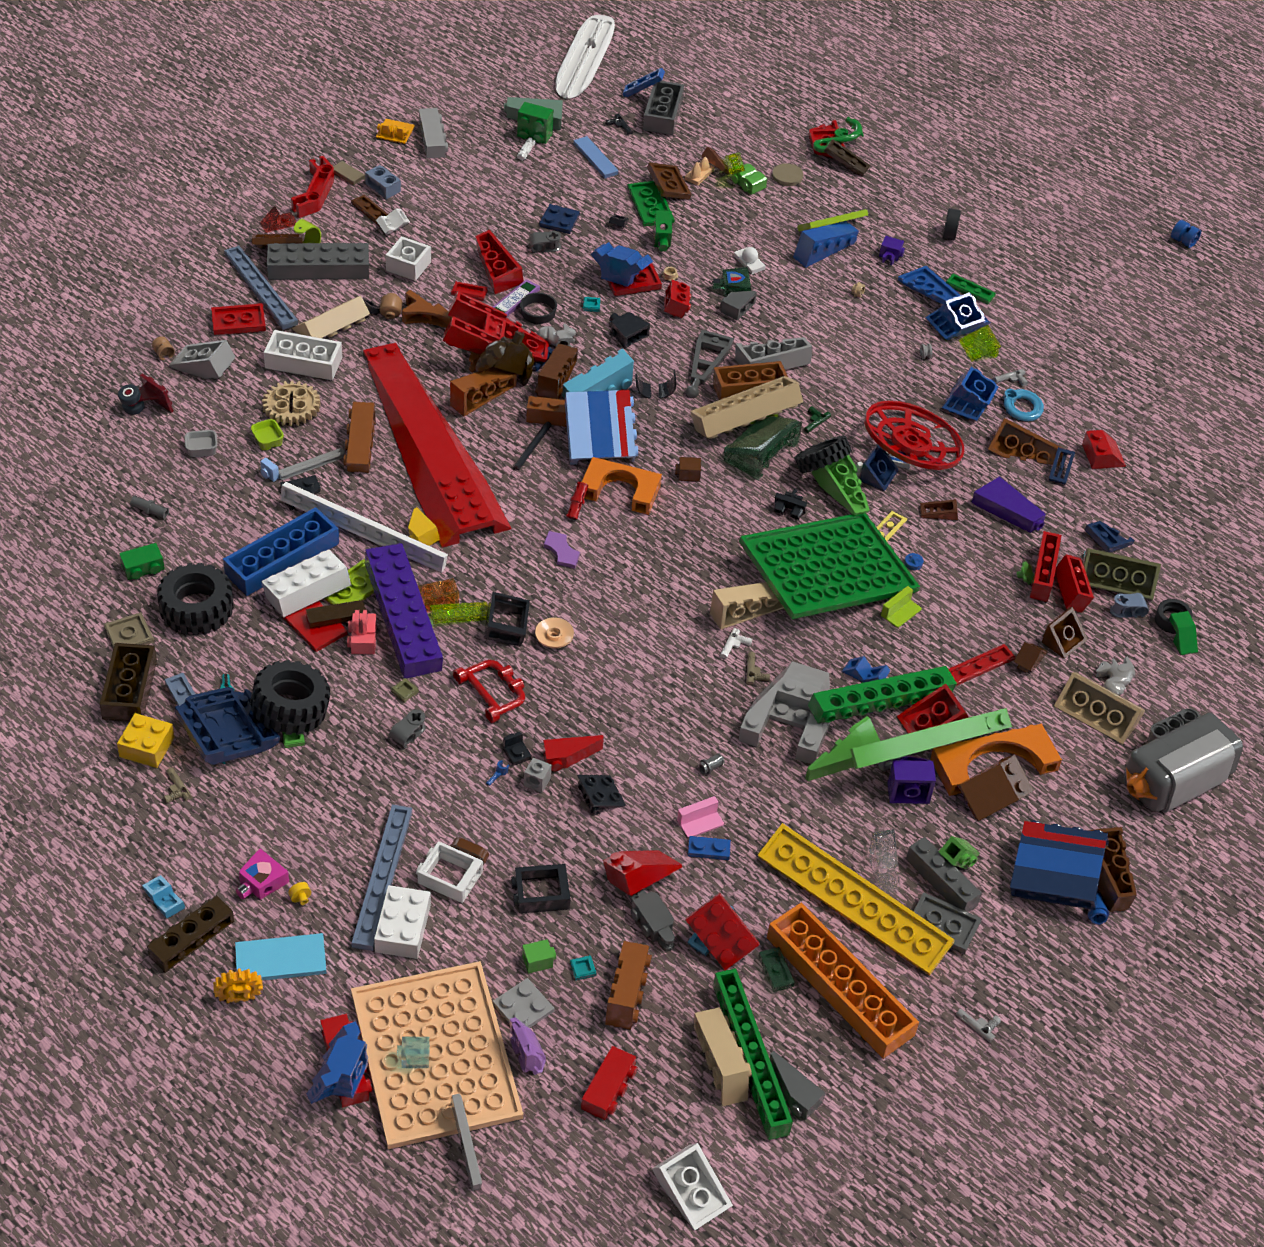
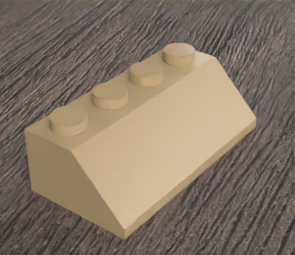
M358 296L292 329L300 335L322 339L328 335L330 338L338 334L337 330L342 328V331L352 327L351 323L353 322L358 324L365 321V316L370 313L362 296Z
M1072 672L1054 705L1121 744H1124L1145 712L1143 708L1076 672Z

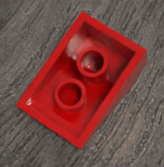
M944 684L897 715L908 734L969 718L947 684Z
M659 850L619 851L603 860L609 882L630 896L682 868L681 863Z

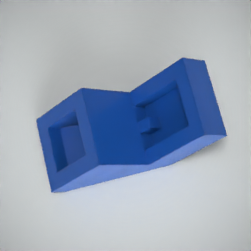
M864 656L850 659L842 670L843 673L864 683L884 679L891 671L887 665L872 668Z

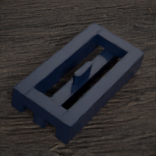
M1058 447L1049 481L1066 485L1075 455L1074 451ZM1060 453H1063V458L1058 471L1057 477H1055L1054 472L1059 459ZM1067 455H1071L1064 479H1062L1060 477L1062 474Z

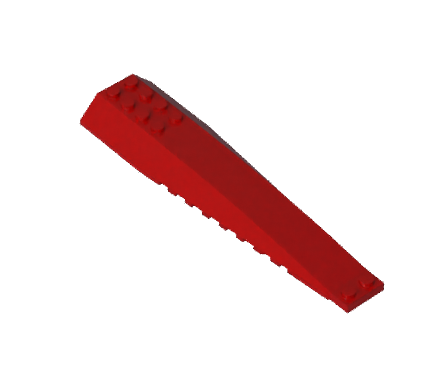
M397 343L363 350L416 497L426 517L437 527L441 547L459 544L460 534L489 526L494 534L511 530L512 528L485 477L401 353Z

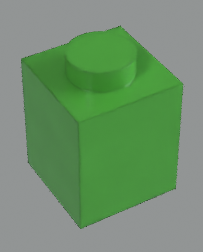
M548 939L522 945V957L528 974L553 968L556 952L554 947H550Z

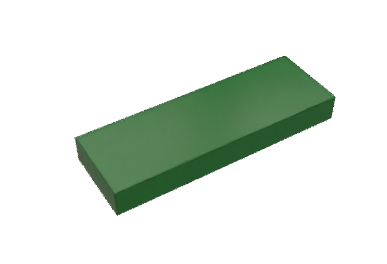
M952 274L946 281L953 289L963 294L970 293L976 300L987 305L996 296L995 292L956 274Z

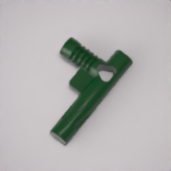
M811 406L808 412L813 415L810 418L813 422L804 427L803 430L807 433L811 432L831 417V413L827 411L822 414Z

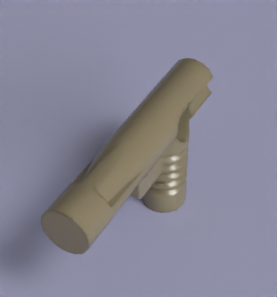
M754 652L748 653L746 684L754 685V680L770 682V674H761V668L755 667Z
M168 768L166 773L174 784L170 786L172 793L163 796L165 802L169 803L181 797L185 801L192 799V795L174 768Z

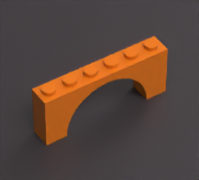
M1042 724L1029 725L1020 729H1011L1007 732L993 733L985 737H976L972 740L958 741L954 744L933 748L930 758L949 796L961 794L958 785L969 779L968 765L976 757L985 753L1007 752L1015 754L1031 763L1040 775L1058 771L1062 761Z

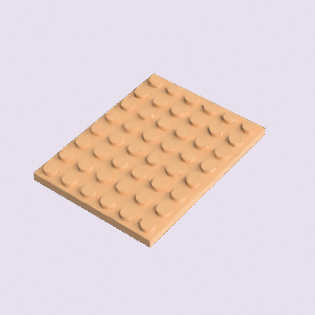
M481 961L351 988L362 1041H365L367 1044V1063L388 1149L458 1134L451 1106V1097L459 1093L462 1097L470 1131L523 1119L524 1114Z

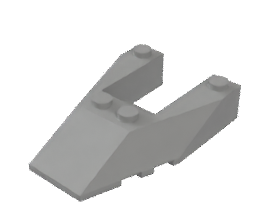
M792 661L756 697L740 727L738 741L757 747L769 718L804 729L797 747L795 759L812 764L818 757L830 723L818 724L808 707V703L813 693L830 690L829 673Z

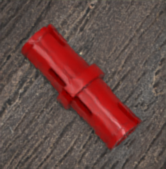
M577 482L575 492L570 498L571 503L566 515L567 517L575 518V520L578 519L580 509L585 503L584 498L589 486L588 484Z

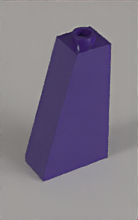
M1000 476L974 491L972 504L1029 533L1034 530L1039 531L1044 526L1046 514Z

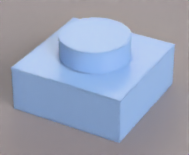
M267 458L261 460L262 476L266 479L269 478L273 482L279 479L278 466Z

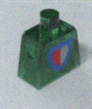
M748 267L724 269L721 279H712V288L722 289L723 296L725 297L731 292L751 291Z

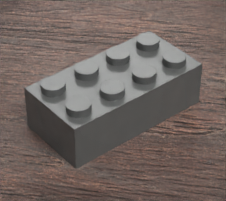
M660 81L653 85L644 114L643 131L668 135L674 134L683 102L685 84Z

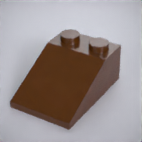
M1015 755L1002 758L958 785L977 821L1005 808L1034 791Z

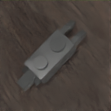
M644 890L632 896L628 895L632 903V918L640 922L644 936L650 937L652 942L657 941L663 951H671L674 948L673 942L675 941L672 931L674 917L659 895L655 892L646 893Z

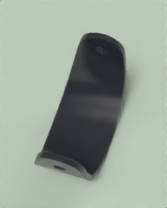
M673 369L674 375L669 381L659 384V398H667L676 390L675 369ZM635 373L636 387L639 394L645 398H651V384L641 381L637 373Z

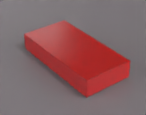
M455 281L451 295L455 296L459 291L476 300L484 301L488 287Z

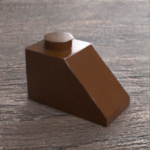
M1024 642L1014 663L1018 664V669L1026 673L1028 670L1034 671L1048 651L1033 643Z

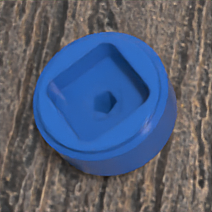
M910 553L905 557L904 564L910 570H919L922 568L924 560L921 555Z

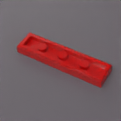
M1003 644L949 668V671L957 682L956 686L1015 660L1016 656Z

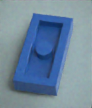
M689 836L688 856L729 860L731 840Z

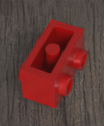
M672 279L665 290L664 312L683 318L684 314L688 313L691 307L689 303L691 299L690 286Z

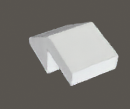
M395 209L387 216H380L376 219L385 234H389L410 223L401 209Z

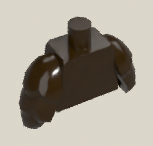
M515 331L512 339L502 337L500 340L488 344L485 351L479 356L476 370L483 372L494 366L519 374L521 383L523 385L527 384L532 375L534 357L529 348L522 343L525 335Z

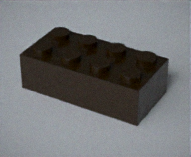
M114 644L99 704L102 720L130 721L135 713L145 715L157 663L155 645Z

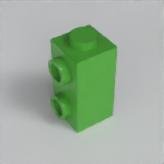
M951 836L939 850V853L952 865L965 869L972 867L977 862V857L980 854L966 840Z

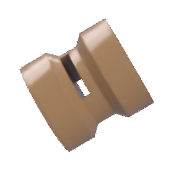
M157 337L152 342V348L161 360H165L163 356L166 355L169 358L174 356L175 349L166 337Z

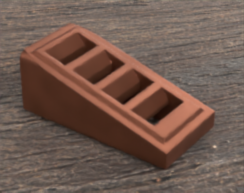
M707 146L701 155L702 158L707 157L709 163L723 172L731 174L732 171L717 152Z
M956 499L920 503L921 518L958 520Z

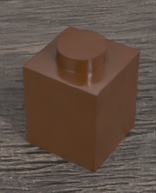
M679 457V464H675V475H678V481L700 482L701 458Z

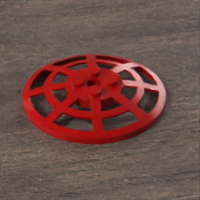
M881 401L871 405L864 417L865 428L870 437L886 452L908 464L926 469L945 470L958 465L963 458L965 452L964 444L959 434L942 418L924 408L901 401ZM882 410L904 411V418H887ZM876 412L882 419L877 428L869 422L870 417ZM912 414L938 424L933 429L940 427L947 429L953 438L955 447H945L944 443L937 441L939 447L932 446L930 429L911 421ZM892 423H902L904 425L895 427ZM885 425L892 431L891 435L882 431ZM884 437L891 440L894 445L890 446ZM901 450L902 452L906 453L908 456H905V455L899 453L898 451ZM929 452H940L938 458L929 455ZM946 453H957L956 459L953 462L946 463L942 460L945 458ZM917 457H925L930 461L918 460Z

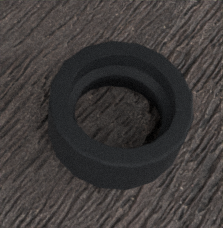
M948 208L943 232L944 239H956L961 210Z
M1167 599L1158 605L1154 619L1160 629L1176 634L1172 623L1163 612L1173 611L1179 613L1188 611L1191 617H1193L1192 609L1183 601Z

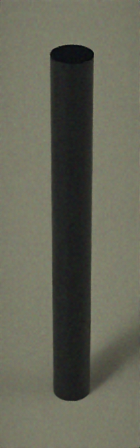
M545 422L517 460L513 469H521L550 429V422Z

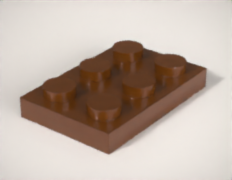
M648 163L647 169L661 196L690 200L692 194L677 166Z
M303 233L253 234L252 245H256L257 248H263L268 244L274 243L300 244L303 243L304 238Z

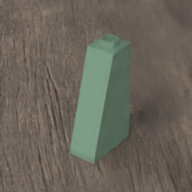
M508 97L507 103H504V112L507 113L506 118L514 120L518 119V111L524 102L554 109L553 129L561 130L563 100Z

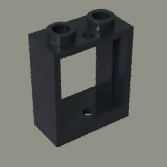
M492 592L488 603L484 639L522 646L526 636L530 600ZM494 609L519 614V627L493 622Z
M566 864L515 868V876H511L512 889H516V894H513L514 907H518L519 914L570 910L571 898ZM557 878L559 895L524 898L522 880Z

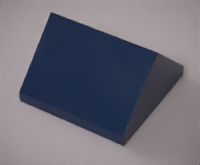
M876 444L862 465L860 480L862 483L885 491L899 469L888 453Z

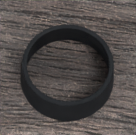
M540 292L530 293L524 296L520 302L521 314L530 323H548L555 317L557 302L548 294ZM532 303H544L550 306L553 311L547 315L535 316L527 313L524 308Z

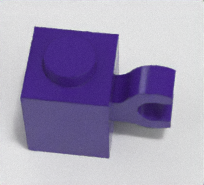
M885 236L879 253V257H882V262L890 260V265H893L894 261L898 262L899 257L903 258L905 248H903L904 241Z

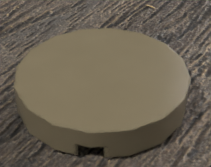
M779 164L772 171L774 181L776 180L778 184L783 186H795L803 180V171L794 164Z

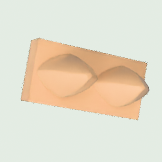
M704 157L700 163L696 162L692 170L685 175V180L698 186L714 171L715 166L710 165L707 157Z

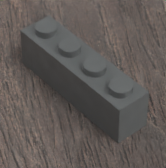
M923 837L909 846L906 860L951 905L967 912L978 906L982 892L942 856L939 850L927 838Z

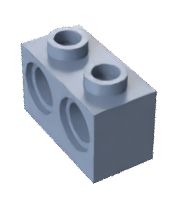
M381 165L365 172L366 185L385 199L401 192V180Z

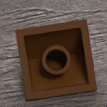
M1073 607L1068 608L1046 626L1042 639L1043 644L1064 659L1088 640Z

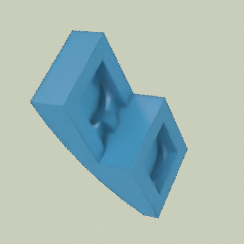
M161 875L142 885L146 894L166 919L185 909L184 902L173 892L171 885Z

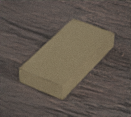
M343 161L333 166L334 174L352 185H356L365 179V174Z

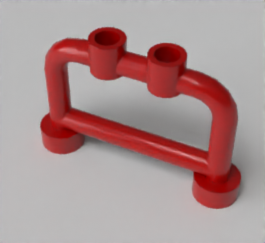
M485 660L467 669L459 667L453 670V677L458 684L468 680L490 706L485 709V716L491 724L499 721L500 715L519 707L525 701L524 683L521 678L515 680L512 678L514 672L510 665L503 667L498 661ZM489 667L494 668L498 676L505 680L509 689L516 693L518 698L503 706H499L473 674Z

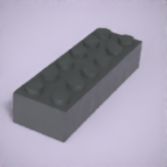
M369 243L268 244V280L369 279Z

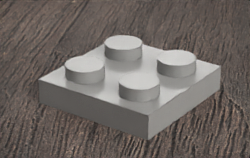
M528 978L492 1002L493 1006L509 1024L510 1019L516 1017L528 1028H531L555 1010Z

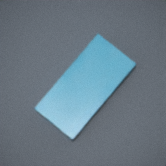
M323 933L235 942L237 970L238 968H241V971L250 969V973L256 971L257 975H261L262 981L327 974Z

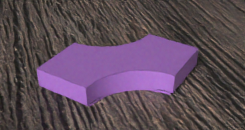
M549 531L544 548L555 553L558 559L557 565L575 569L580 552L568 545L566 541L567 535Z

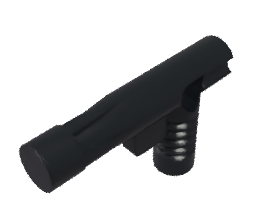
M619 113L615 114L614 119L605 120L607 126L615 124L616 127H622L627 135L633 134V131Z

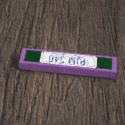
M526 279L494 305L493 308L506 313L508 317L520 307V302L524 296L538 292L540 286Z

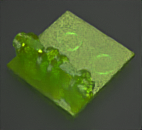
M989 325L959 339L971 362L988 354L993 358L999 355L998 349L1001 348V345Z

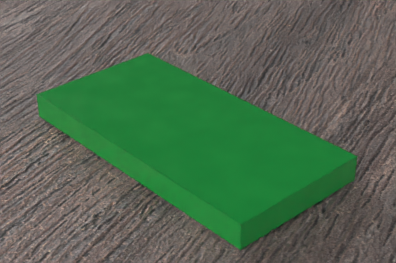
M654 181L627 184L628 191L643 227L654 226L656 210L671 211L666 198L661 196ZM672 215V223H675V219Z

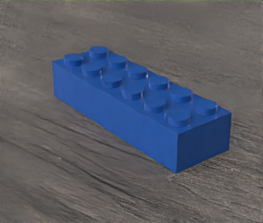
M315 507L223 558L224 574L248 596L263 587L262 581L270 576L276 575L289 567H293L338 545L339 528Z

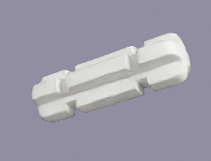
M532 138L526 140L520 153L517 155L518 159L522 161L526 159L527 154L535 145V140Z

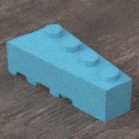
M621 349L615 357L609 356L604 359L605 362L598 367L594 365L586 374L583 375L581 373L564 383L562 396L565 399L566 392L628 389L632 385L634 360L624 349Z

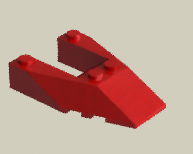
M459 291L457 292L448 311V316L452 319L444 332L442 340L447 345L481 354L491 342L500 340L502 337L512 339L515 331H519L525 335L522 343L531 351L534 362H546L547 348L549 347L548 341L533 331L527 332L521 328V323L518 321L514 323L506 318V313Z

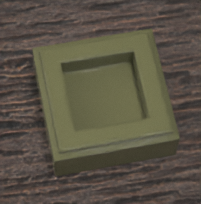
M404 678L391 688V692L405 703L417 694L419 689Z

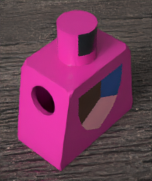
M260 848L239 871V880L242 885L235 891L241 899H245L253 893L261 900L289 883L288 871Z

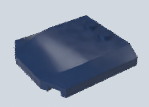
M225 687L191 695L185 699L181 706L177 705L175 707V715L205 762L214 765L262 753L279 743L280 736L278 733L274 732L272 728H266L264 723H260L256 716H254L250 705L252 694L249 690L244 689V692H236L233 688Z

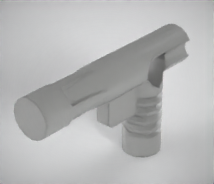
M1023 369L993 377L995 383L1010 380L1011 382L1019 381L1022 386L1028 385V381L1023 377L1025 375Z
M959 1009L956 1013L958 1018L989 1043L995 1039L996 1036L991 1032L1001 1022L998 1016L995 1015L987 1022L983 1018H979L976 1021L962 1009Z

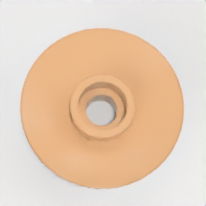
M547 618L537 625L535 636L546 647L561 648L572 641L574 630L571 624L564 619Z

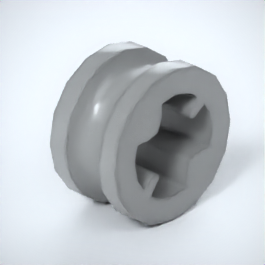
M924 344L920 345L922 359L926 357L928 359L932 358L931 344L926 346Z

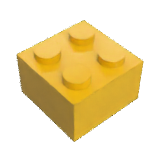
M135 713L117 742L119 757L158 768L175 738L173 724Z

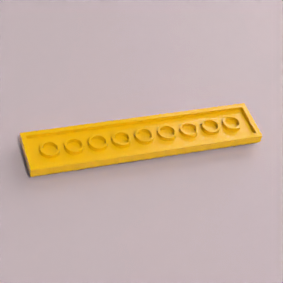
M783 823L758 854V858L929 976L955 942L952 937Z

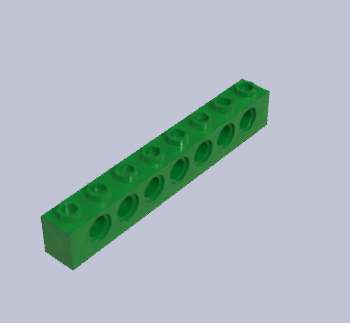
M947 666L816 692L813 693L808 707L818 724L830 723L838 719H848L857 715L863 716L867 713L881 712L885 709L899 708L908 704L914 705L944 684H947L953 693L957 682Z
M737 969L717 972L714 977L713 989L723 1015L728 1017L730 1031L735 1032L737 1046L743 1050L744 1061L750 1065L752 1074L749 1076L748 1086L767 1139L772 1140L789 1136L793 1121Z

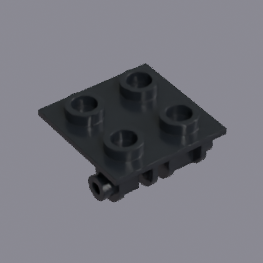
M577 775L579 779L578 789L581 791L586 804H588L590 812L594 813V815L600 814L602 807L626 806L611 775Z

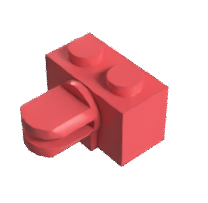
M355 610V613H353L352 621L348 622V633H351V636L347 637V647L351 648V654H375L376 614H367V610H363V613Z

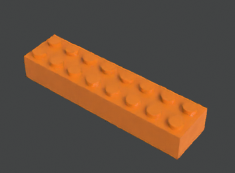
M802 902L769 924L767 939L882 1059L915 1036L919 1021Z

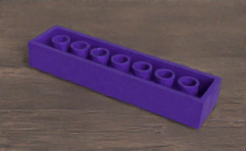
M403 544L365 549V566L403 678L407 679L442 671L443 656Z

